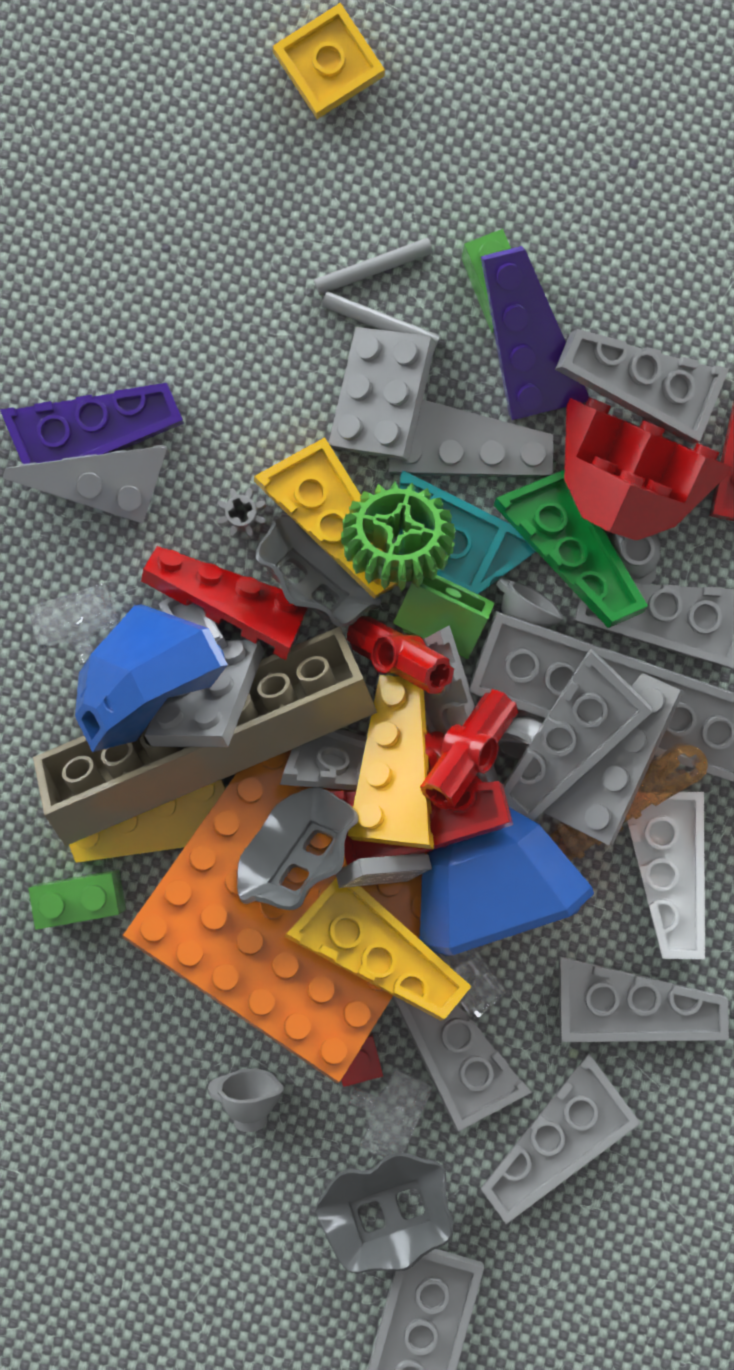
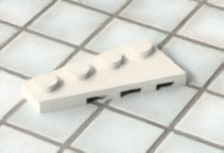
M638 791L626 819L662 958L705 959L704 792Z

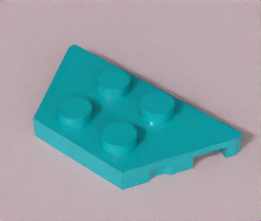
M404 470L400 475V489H407L411 483H413L417 493L428 488L431 494L430 500L441 497L443 509L450 510L452 516L451 523L454 524L456 530L455 539L453 540L455 543L454 551L451 557H448V564L445 569H437L438 576L479 595L536 552L511 524ZM403 528L400 530V535L403 534Z

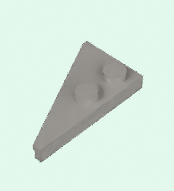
M156 445L150 448L129 451L121 450L107 454L63 458L62 460L43 463L21 464L5 468L3 479L143 524L167 447Z

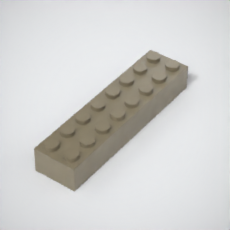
M341 627L334 628L292 646L287 660L275 654L261 660L228 747L151 746L145 737L149 727L148 724L137 741L92 752L85 736H81L33 757L44 816L65 846L377 713Z

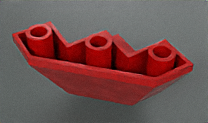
M588 397L586 404L570 398L566 409L564 480L582 518L610 533L638 541L676 527L728 475L731 466L716 460L720 452L699 443H696L694 449L672 441L663 437L664 428L642 420L640 426H637L609 414L612 406L594 398Z

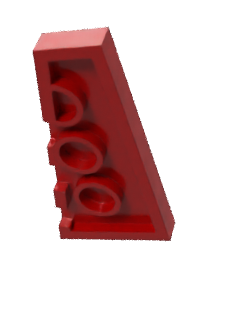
M499 781L470 783L455 807H449L448 810L439 808L431 802L430 830L433 834L434 849L513 825L503 784ZM330 791V793H333L353 807L356 792ZM348 832L344 843V855L347 865L360 858L421 854L434 850L356 841L348 836Z

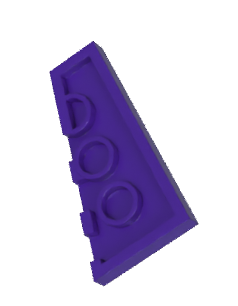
M520 246L481 256L510 418L516 420L567 407L570 398L582 403L587 402L590 396L586 387L555 370L566 341L526 250Z
M167 383L117 390L114 393L99 396H80L74 400L36 403L34 406L18 409L14 407L0 409L22 464L43 463L62 460L63 458L121 451L184 424Z

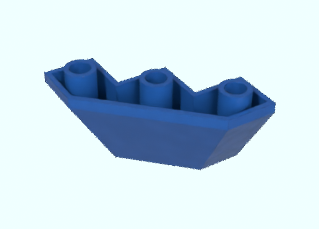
M142 604L135 605L91 653L79 672L75 717L92 752L137 741L167 698L212 687L228 664L222 648L216 643L209 628Z
M509 807L513 821L512 826L428 851L427 855H429L432 869L422 874L420 940L434 953L453 956L576 914L580 907L594 895L592 886L538 823Z

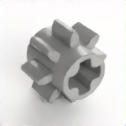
M231 488L230 494L232 498L227 503L224 501L217 502V505L225 511V516L220 517L217 522L220 526L231 524L230 536L234 539L238 536L239 531L246 532L252 539L254 538L252 529L256 524L266 526L267 524L266 520L258 514V511L264 510L267 507L265 501L254 503L252 501L254 492L251 488L246 491L245 495H238ZM239 505H243L246 510L253 509L247 513L249 520L241 523L238 517L232 518L237 514L236 507Z

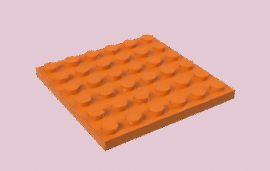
M291 749L236 773L129 925L122 938L332 1081L339 1083L393 995L284 937L337 878L336 875L317 882L304 899L303 904L295 910L279 909L258 901L244 904L240 901L236 888L240 856L260 831L273 808L290 795L312 788L280 785L284 769L292 751ZM323 788V789H325V790H327V791H329V792H330V791L356 792V790ZM317 833L306 847V851L320 856L326 851L333 838ZM344 855V863H343L342 868L345 867V866H347V864H346V859H345V855ZM298 867L291 869L282 882V886L293 891L300 889L309 876V872ZM422 874L408 882L361 886L420 939Z

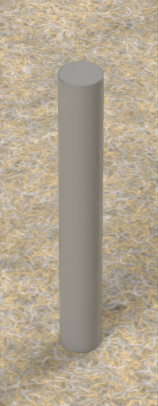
M425 238L314 279L317 292L321 295L327 291L330 292L433 254L429 238Z
M327 291L322 301V307L385 331L431 336L436 341L435 349L438 345L440 335Z

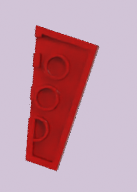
M156 546L143 568L141 582L185 606L194 603L202 607L206 613L205 617L218 624L226 620L242 629L241 636L255 644L262 640L275 647L273 654L284 660L288 658L309 607L295 606L289 603L280 588Z

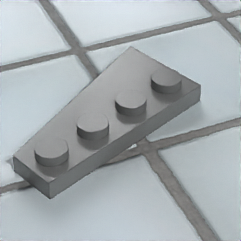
M450 625L424 639L426 647L449 658L451 667L455 668L452 682L447 684L441 693L430 694L424 690L426 730L429 733L439 731L445 735L453 725L458 724L462 726L475 708ZM494 764L485 774L479 772L476 774L482 782L499 781Z
M558 956L561 1042L729 1040L728 998L723 995Z

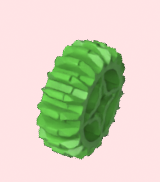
M394 481L389 490H385L378 484L375 488V495L363 491L362 496H360V502L352 501L349 507V514H345L343 532L341 533L344 555L347 561L353 562L355 574L365 572V579H367L368 584L377 578L381 579V585L384 590L389 586L390 582L397 583V586L402 591L406 586V582L409 581L417 588L422 584L423 577L433 581L437 576V569L444 570L447 566L448 557H451V554H453L455 544L453 540L455 539L456 530L454 524L451 523L452 516L450 510L443 509L441 497L430 500L431 494L428 488L417 493L413 483L407 489H399L396 481ZM403 528V534L399 535L400 530ZM396 536H397V540H396V542H395V543H393V541H394V537H396Z

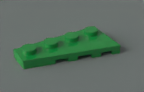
M565 470L497 497L493 506L607 628L644 613L648 605L603 528L582 518L564 480Z

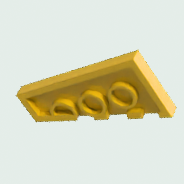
M379 675L374 699L377 713L371 715L353 805L359 820L348 831V836L356 841L434 849L433 834L430 830L431 801L423 796L420 788L427 777V772H429L428 755L425 751V735L427 732L424 690L400 676Z

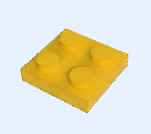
M341 2L272 46L273 54L316 119H319L385 76L384 67Z

